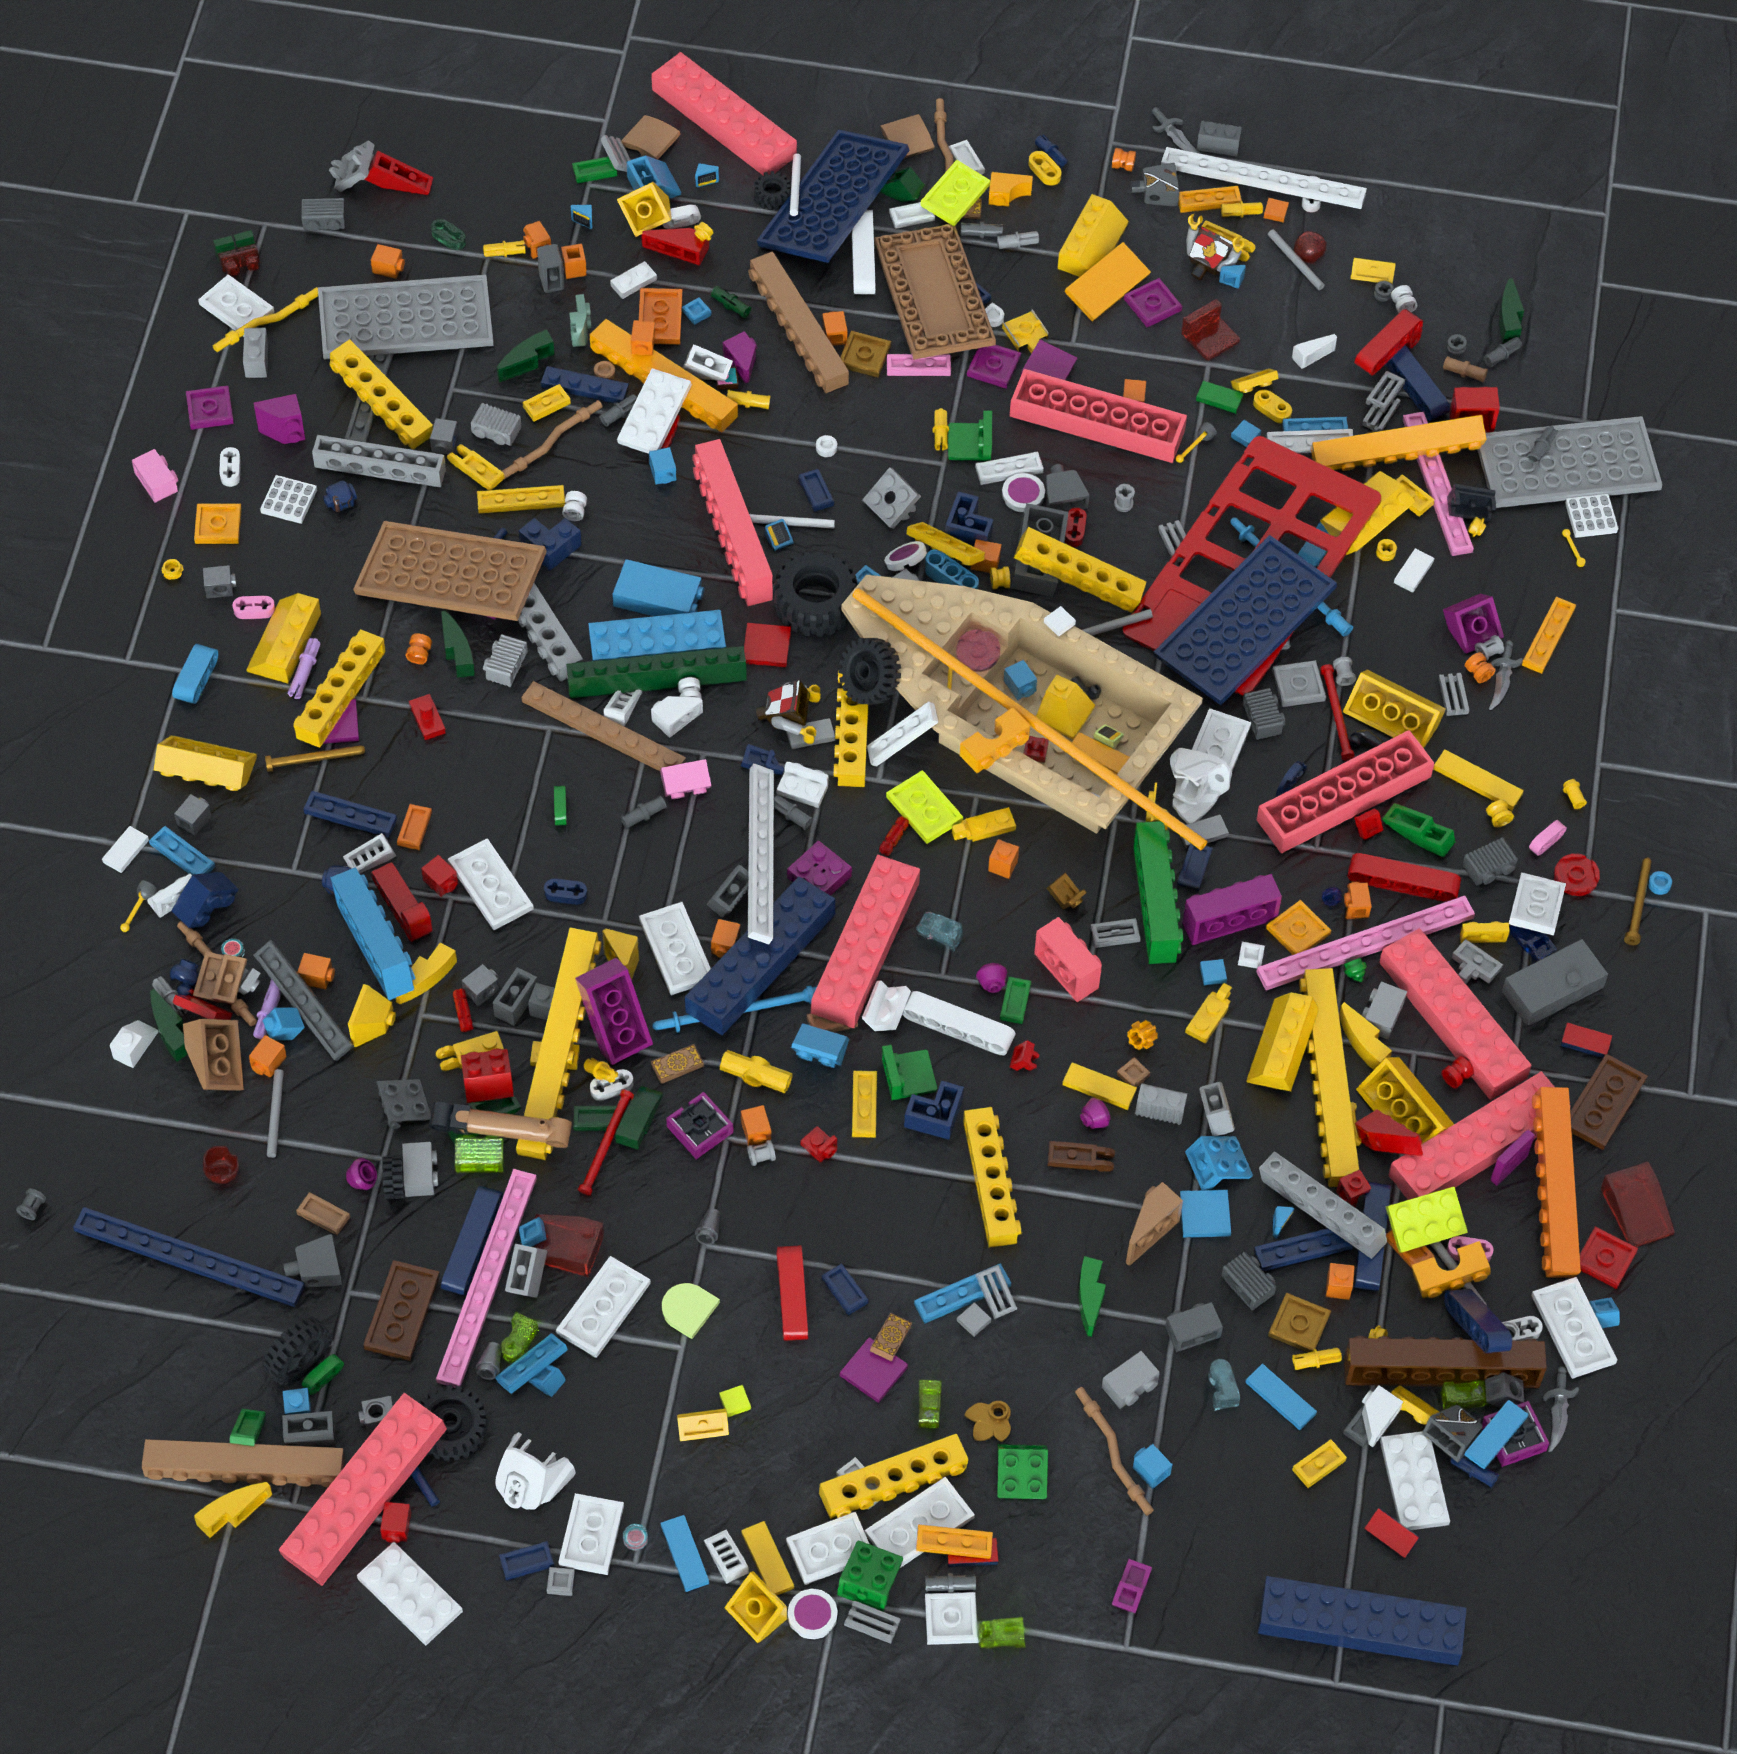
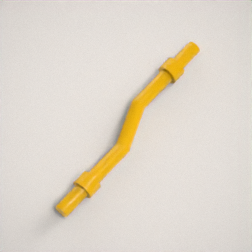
M314 288L305 295H299L293 303L277 313L254 318L237 330H231L225 334V338L213 345L214 350L219 352L228 345L237 343L239 338L244 336V328H256L257 326L281 321L299 308H305L311 300L318 297V288Z

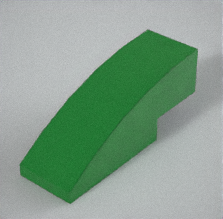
M1396 803L1393 804L1382 818L1383 822L1406 839L1441 857H1445L1456 842L1452 829L1435 824L1433 817Z
M1084 1256L1079 1283V1308L1086 1334L1092 1337L1106 1285L1098 1283L1103 1261Z

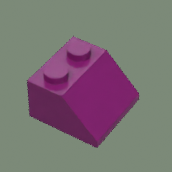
M296 394L254 402L257 427L260 433L283 444L305 440L302 416Z
M1480 593L1443 609L1448 629L1464 653L1474 651L1477 643H1484L1490 640L1493 635L1499 636L1500 639L1504 638L1492 596Z

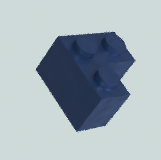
M958 492L945 526V533L974 547L976 539L990 542L993 534L994 519L977 515L979 497Z
M535 518L519 530V542L545 546L547 552L542 565L549 571L582 546L581 531L566 518L551 530H548Z
M222 872L194 874L189 879L171 911L188 928L202 927L209 921L210 914L214 908L228 907L233 903L234 896L239 888Z
M941 1081L935 1100L912 1094L905 1113L904 1127L950 1140L963 1101L964 1087Z

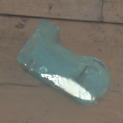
M926 912L916 927L917 932L921 936L938 941L953 952L963 937L961 923L932 912Z
M1223 1359L1213 1361L1209 1370V1380L1216 1390L1212 1400L1214 1410L1238 1406L1240 1394L1229 1362Z

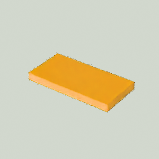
M1122 242L1069 285L1064 292L1093 322L1148 277L1151 271Z

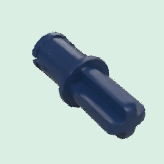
M1044 134L1037 137L1035 140L1036 146L1047 153L1059 168H1063L1068 161L1060 153L1059 147L1051 143Z
M1466 1456L1458 1463L1451 1458L1450 1462L1468 1473L1470 1478L1475 1477L1490 1488L1493 1487L1499 1477L1498 1473L1488 1468L1482 1469Z

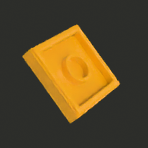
M197 504L195 544H239L241 504Z
M1301 900L1266 926V929L1292 955L1312 949L1331 934V929Z

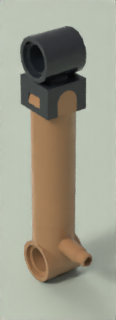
M434 1102L429 1127L442 1132L453 1131V1133L463 1135L477 1133L542 1142L553 1147L566 1148L568 1147L572 1122L562 1118L542 1119L476 1110L468 1105Z

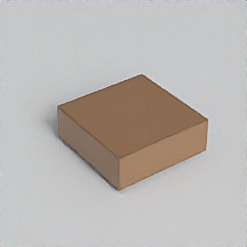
M1134 1057L1117 1071V1075L1125 1083L1138 1087L1150 1077V1072Z

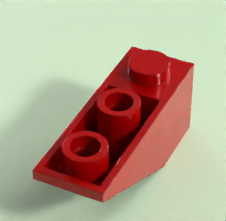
M1378 1109L1355 1122L1357 1133L1362 1143L1374 1151L1416 1156L1423 1155L1420 1136Z

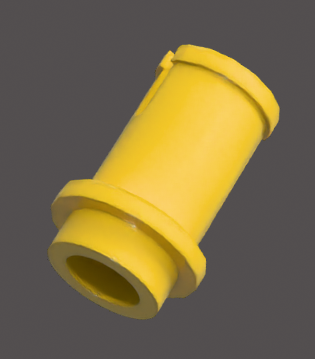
M1570 779L1563 784V792L1567 793L1574 809L1582 808L1587 804L1579 788V782H1576L1575 779Z

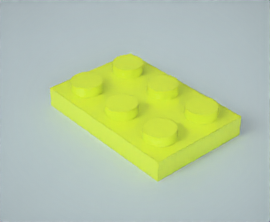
M956 160L921 200L920 206L955 226L990 186V180Z
M923 770L886 792V798L904 818L909 820L911 827L926 844L952 829V826L960 824L963 820L960 812Z
M1455 1187L1386 1206L1399 1253L1468 1233Z

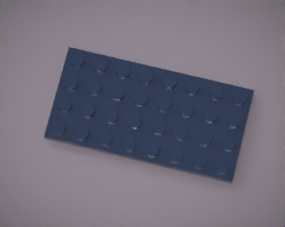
M838 129L800 181L798 215L792 216L790 214V195L757 239L758 246L828 263L910 151L908 144Z
M1269 535L1154 651V657L1215 702L1222 705L1337 588V582Z

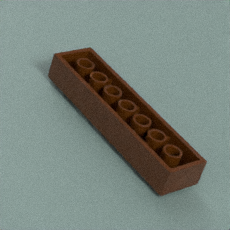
M1356 1336L1349 1338L1344 1356L1345 1385L1486 1387L1485 1379L1504 1372L1523 1380V1388H1540L1547 1369L1545 1341H1537L1536 1339L1512 1340L1510 1351L1485 1353L1474 1340H1464L1460 1337L1452 1338L1451 1340H1440L1437 1337H1429L1427 1339H1416L1414 1337L1391 1339L1388 1336L1379 1338Z

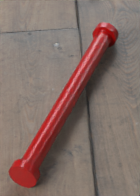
M1327 664L1322 666L1320 671L1325 678L1342 748L1341 758L1347 761L1353 759L1355 754L1350 747L1333 678L1334 668L1332 665Z
M621 1090L619 1094L621 1098L583 1184L579 1185L578 1191L585 1195H591L593 1191L592 1185L629 1101L634 1097V1094L628 1090Z

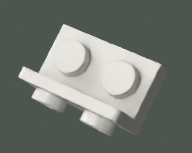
M786 762L785 772L777 788V795L819 808L828 789V775L820 770L806 768L799 763Z
M191 874L178 878L173 884L159 890L147 900L159 917L172 910L191 878Z
M876 981L862 1019L874 1031L896 1030L911 991L906 986L888 988L882 981Z

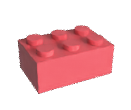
M1057 917L1037 930L1034 954L1076 1002H1079L1099 988L1102 963L1096 955H1092L1089 952L1085 942L1074 935L1071 926L1067 922L1064 923Z

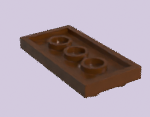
M1606 1054L1570 1111L1571 1132L1604 1150L1648 1076Z
M393 1260L363 1344L364 1350L411 1361L440 1277L439 1271Z

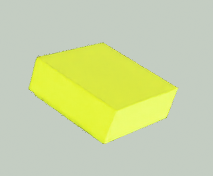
M743 1385L719 1393L724 1409L726 1408L727 1417L751 1410V1405Z

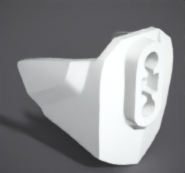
M1178 748L1171 755L1170 765L1174 778H1176L1172 806L1187 824L1197 822L1214 806L1219 796L1229 790L1232 771L1224 760L1211 754Z
M518 1432L514 1434L502 1457L496 1475V1488L510 1507L519 1508L521 1506L526 1510L536 1509L540 1504L550 1501L574 1477L576 1472L569 1459L563 1457L556 1461V1454L554 1452L551 1453L545 1462H540L532 1455L526 1453L525 1450L531 1443L529 1439L520 1449H517L516 1446L522 1436Z

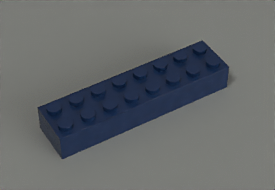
M798 877L773 903L772 941L766 944L749 938L747 930L685 996L686 1013L720 1035H723L835 916V898L803 878Z
M1266 1576L1258 1634L1458 1666L1463 1650L1466 1608Z

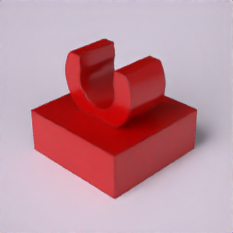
M1029 736L1028 741L1025 743L1023 754L1035 761L1045 762L1049 740Z
M1375 808L1364 812V814L1358 817H1354L1359 836L1364 840L1383 831L1380 813Z
M1027 1040L1016 1046L1013 1051L1010 1068L1016 1071L1022 1068L1027 1070L1035 1069L1037 1065L1031 1062V1059L1039 1058V1054L1033 1051L1035 1044Z

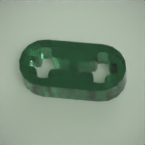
M436 219L432 222L431 233L435 239L452 250L464 248L466 237L462 230L444 219Z

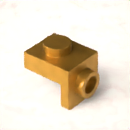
M1066 873L1062 874L1047 887V890L1062 909L1070 906L1072 909L1083 901L1081 897L1087 893L1085 889L1079 891Z

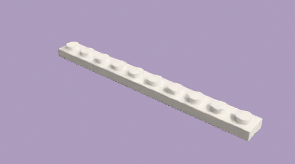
M1166 147L1161 161V165L1175 163L1176 171L1358 209L1362 208L1367 188L1169 147Z
M753 764L749 774L748 937L769 944L773 939L774 770Z

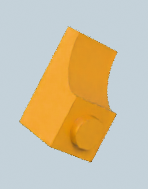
M992 172L988 205L1009 206V203L1017 197L1031 196L1033 176Z

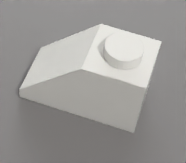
M693 344L683 369L700 379L725 381L733 361Z
M668 696L664 700L655 703L652 707V722L670 738L703 713V700L697 697Z
M139 1020L123 1026L110 1044L113 1059L134 1068L157 1035L158 1030Z
M1379 1385L1374 1392L1369 1390L1362 1401L1365 1404L1362 1411L1368 1443L1372 1447H1374L1395 1419L1403 1404L1402 1400Z

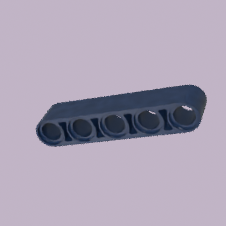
M1404 345L1385 364L1391 373L1405 379L1402 388L1418 409L1424 412L1427 420L1432 421L1449 413L1450 405L1448 400Z
M1368 1182L1371 1190L1364 1195L1362 1213L1383 1227L1386 1233L1388 1218L1386 1206H1389L1391 1185ZM1384 1246L1372 1259L1358 1250L1354 1288L1379 1291Z
M483 1186L477 1188L443 1275L441 1289L466 1295L503 1199V1192Z
M1472 1289L1446 1291L1444 1302L1447 1311L1485 1353L1511 1350L1512 1336L1510 1331Z

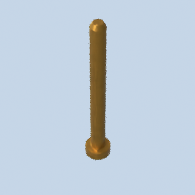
M359 745L272 759L271 755L265 756L267 772L273 771V767L360 755L365 753V748Z
M1648 857L1642 861L1629 932L1625 933L1624 937L1625 943L1629 945H1638L1641 940L1638 931L1652 863Z

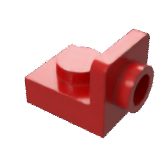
M817 1126L801 1140L800 1145L821 1163L824 1159H829L836 1153L837 1137L833 1135L830 1138Z
M1357 1170L1339 1179L1336 1192L1340 1198L1356 1207L1359 1196L1369 1192L1371 1186L1363 1173Z

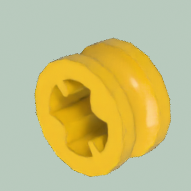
M1389 539L1381 540L1377 546V557L1382 561L1392 560L1397 550L1395 542Z

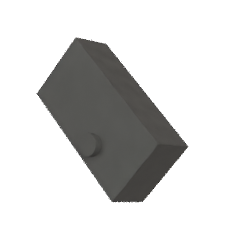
M1026 503L1021 518L1017 547L1020 538L1028 527L1064 543L1069 512ZM1015 559L1011 589L1049 597L1054 596L1058 578Z
M1583 939L1506 977L1502 993L1528 1027L1604 988L1608 973Z

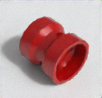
M1459 1056L1453 1061V1065L1446 1066L1441 1071L1445 1082L1450 1087L1456 1089L1462 1085L1464 1079H1469L1474 1075V1068L1466 1058Z

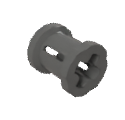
M28 1188L23 1203L17 1206L16 1212L26 1219L35 1220L36 1212L41 1203L46 1201V1197L41 1192Z

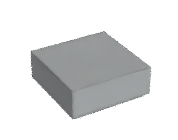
M973 1303L957 1317V1322L975 1337L991 1322V1318L978 1305Z
M550 1567L547 1594L572 1596L575 1569Z

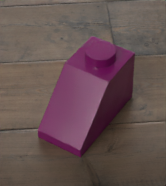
M744 331L723 342V356L733 361L731 366L736 367L738 375L746 384L750 381L757 345L752 337L749 338Z

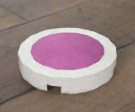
M1015 474L1004 482L1002 497L1009 508L1014 511L1024 512L1026 503L1038 506L1043 503L1045 497L1044 484L1032 474Z
M920 541L910 542L897 547L885 557L884 561L888 570L901 571L905 569L904 565H916L926 556V547Z
M818 1589L804 1590L795 1595L788 1607V1621L790 1627L801 1637L807 1639L822 1638L836 1625L838 1615L836 1603L824 1591Z

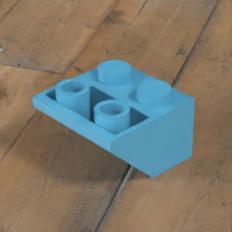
M646 155L627 161V178L634 191L654 182L669 196V199L681 195V191L665 162Z
M802 1023L791 1048L801 1059L812 1061L813 1058L819 1059L818 1061L822 1065L834 1068L835 1064L842 1065L849 1038Z

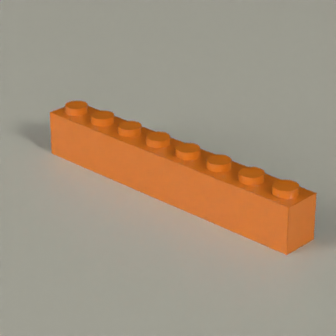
M1540 1087L1532 1096V1107L1536 1113L1533 1129L1537 1131L1535 1153L1538 1154L1539 1161L1536 1166V1175L1540 1177L1537 1195L1538 1199L1541 1200L1542 1208L1539 1211V1222L1543 1224V1232L1540 1237L1541 1246L1544 1247L1542 1268L1546 1272V1277L1574 1278L1581 1272L1569 1088Z

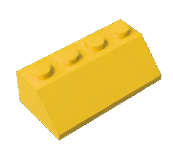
M1093 194L1090 196L1059 252L1058 269L1080 277L1115 249L1129 221L1110 200Z
M1381 471L1364 483V485L1380 492L1381 503L1346 555L1358 551L1415 503L1402 483ZM1335 507L1320 522L1330 535L1337 537L1353 514Z
M297 593L279 600L246 669L247 672L289 683L300 660L299 656L303 653L307 641L321 615L319 599Z
M1365 670L1360 673L1343 713L1393 738L1410 730L1420 745L1425 748L1436 731L1446 708L1369 670Z
M171 735L157 744L154 770L160 771L161 775L172 777L178 775L182 776V779L186 781L201 780L204 781L205 785L217 786L219 784L225 786L228 790L238 791L247 785L257 759V754Z
M1291 992L1274 999L1246 1080L1247 1083L1286 1091L1292 1090L1319 1011L1312 996Z
M1386 1057L1356 1088L1373 1111L1378 1109L1385 1115L1388 1114L1399 1124L1402 1123L1410 1131L1416 1132L1420 1136L1422 1144L1454 1125L1400 1057Z

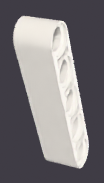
M866 210L852 229L854 294H875L873 210Z
M918 991L911 992L902 1013L906 1019L998 1055H1006L1015 1037V1031L1007 1025Z

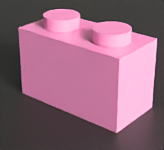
M155 449L132 460L135 475L154 502L178 492L176 482H178L177 475L173 470L170 471L168 469L165 457L163 455L159 456Z
M706 759L663 767L660 770L665 797L671 796V799L685 797L684 793L688 792L699 795L707 793L706 789L711 787Z

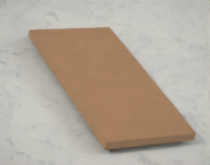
M945 224L938 227L905 231L874 238V245L913 360L996 345L993 330L956 226Z

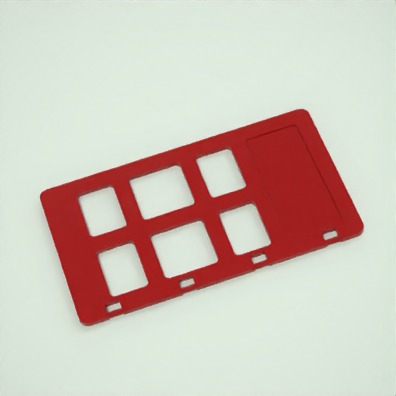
M1258 436L1253 438L1240 460L1234 465L1209 501L1206 509L1200 514L1170 561L1164 566L1136 610L1132 613H1139L1143 608L1151 609L1153 617L1123 626L1124 636L1155 651L1211 594V592L1180 577L1194 555L1199 554L1232 571L1246 559L1206 540L1227 507L1234 506L1270 524V527L1255 549L1269 535L1280 541L1285 533H1290L1327 551L1317 569L1331 577L1380 505V492L1265 437ZM1247 457L1253 459L1249 467L1243 464ZM1254 469H1259L1296 487L1282 509H1275L1239 491ZM1310 496H1316L1353 514L1339 536L1334 537L1296 519V516ZM1213 507L1219 509L1215 516L1209 515ZM1178 557L1184 559L1179 567L1174 565ZM1290 636L1235 692L1244 695V693L1255 690Z

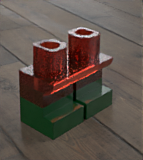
M252 230L235 234L234 241L232 236L213 240L215 254L223 272L227 271L230 276H235L240 273V267L247 266L250 271L259 269L258 248L256 247Z

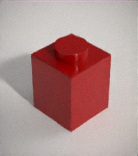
M439 855L421 868L423 881L440 897L453 891L458 884L457 872Z
M385 1502L380 1528L382 1539L390 1543L407 1542L411 1520L410 1504Z

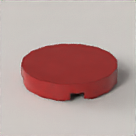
M1572 853L1563 856L1554 869V880L1566 883L1564 892L1572 896L1590 894L1596 888L1600 879V871L1597 864L1592 859L1586 858L1583 854Z

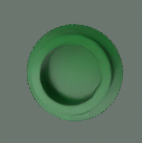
M1361 957L1344 964L1346 969L1344 973L1349 978L1359 982L1363 981L1367 966L1365 962H1362Z

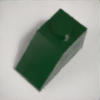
M908 167L894 171L880 193L900 202L914 201L921 195L920 191L925 184L913 169Z

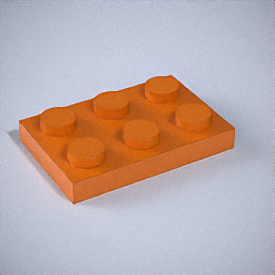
M640 288L639 321L655 322L654 344H680L682 289Z

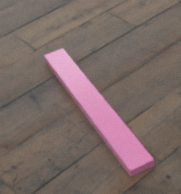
M1424 412L1403 415L1402 420L1405 427L1428 424ZM1427 455L1418 456L1417 462L1429 495L1435 499L1433 506L1451 555L1457 556L1473 553L1474 548L1463 518L1449 516L1447 496L1452 488L1440 455L1427 457Z

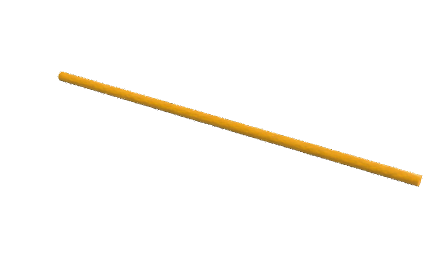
M860 588L854 591L852 597L1007 710L1013 707L1033 729L1199 850H1203L1207 845L1208 841L866 592Z

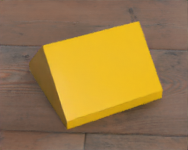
M654 182L617 199L635 237L641 235L645 230H651L672 220L669 196Z
M610 929L602 930L604 955L608 961L617 958L628 969L632 980L639 961L638 937Z
M754 1571L750 1572L724 1607L757 1643L765 1639L787 1620V1606Z

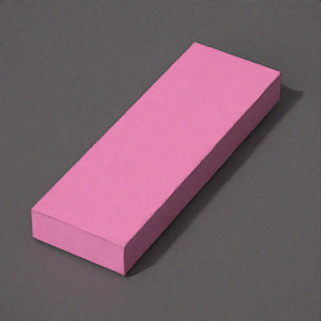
M887 354V376H951L950 354L913 360L912 354Z

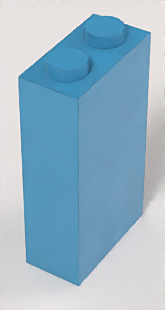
M626 559L613 592V607L650 616L697 612L698 599L702 600L704 587L701 584V577Z

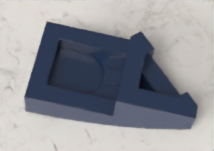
M747 744L741 767L750 769L753 764H757L774 770V774H783L784 767L779 765L773 749L767 751Z

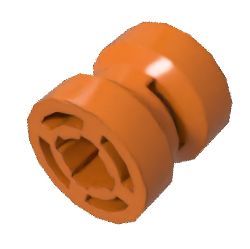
M1115 148L1112 168L1119 169L1121 167L1126 171L1132 172L1136 151L1130 150L1125 152L1121 148Z
M413 634L409 641L410 647H408L405 656L412 663L424 664L427 662L429 656L427 651L431 649L432 640L424 634Z
M1482 652L1472 655L1465 663L1466 669L1469 672H1473L1474 678L1478 683H1483L1490 679L1496 670L1491 663L1486 662V657Z

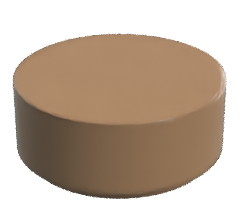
M600 361L594 366V376L612 380L615 377V366L609 361Z

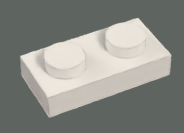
M644 261L610 280L611 287L624 299L640 290V288L656 281L657 274Z

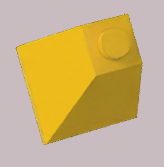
M1056 675L1045 692L1036 717L1058 733L1074 740L1094 710L1095 704L1077 683Z
M363 984L348 1022L350 1038L354 1047H358L386 1034L389 1025L392 1026L396 1017V1012H393L392 1002Z

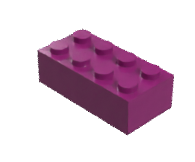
M1272 874L1266 876L1259 875L1246 882H1236L1229 887L1223 889L1216 888L1210 893L1197 894L1186 899L1182 923L1192 945L1271 922L1278 917L1282 895Z
M617 958L575 978L600 1052L612 1065L653 1045L629 971Z

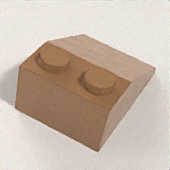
M198 1019L184 1023L185 1049L203 1090H244L238 1020Z
M1163 1182L1157 1187H1151L1145 1194L1143 1206L1129 1241L1126 1264L1129 1266L1180 1221L1183 1200Z

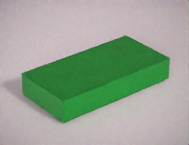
M609 157L572 163L577 183L617 176V170L614 168Z
M1206 381L1202 382L1196 396V401L1232 413H1237L1243 399V393Z
M1008 977L1000 1020L1023 1024L1031 987L1030 980Z
M241 1409L230 1435V1443L255 1446L266 1420V1412Z

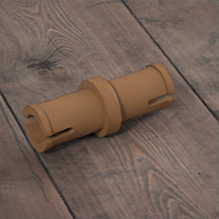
M1449 356L1446 357L1443 365L1444 370L1458 373L1463 378L1467 376L1484 382L1488 369L1472 365L1469 361L1462 362Z

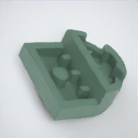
M584 294L575 295L577 312L569 313L573 347L585 346L588 343V329L591 328V319L587 315L591 314L589 302L585 303Z

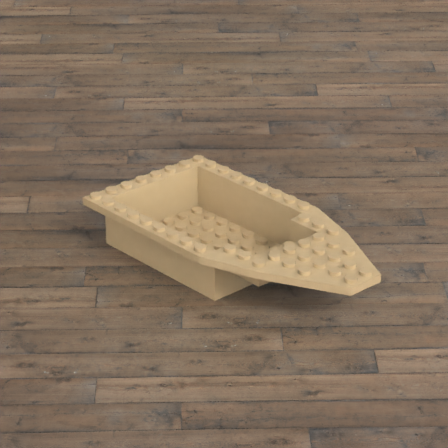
M866 575L841 605L842 612L860 638L883 639L891 644V648H895L896 653L894 655H898L900 659L896 663L901 664V669L897 670V673H901V678L895 680L900 683L895 688L915 710L927 702L934 703L938 723L931 728L939 733L940 744L959 755L960 743L977 731L987 739L998 738L999 736L994 732L995 719L1008 710L954 670L952 672V690L947 688L948 666L852 597L857 588L866 592L1035 716L1047 688L1056 675L1068 680L1079 676L1087 687L1098 685L1101 688L1099 698L1091 700L1095 704V708L1079 732L1093 739L1096 730L1106 724L1124 734L1115 750L1130 758L1118 772L1117 776L1135 789L1138 788L1202 704V697L1075 626L1062 635L1057 636L1044 623V618L1051 613L1033 602L966 586ZM1024 660L1037 678V691L1030 697L1017 700L1004 682V669ZM1030 726L1029 736L1047 739ZM1062 735V736H1064L1066 739H1068L1069 741H1071V742L1073 741V739H1071V738H1069V737H1067V736H1065V735ZM1050 740L1045 762H1038L1024 755L1025 744L1013 748L1006 757H1000L990 768L986 769L1096 834L1101 828L1106 829L1129 800L1127 796Z

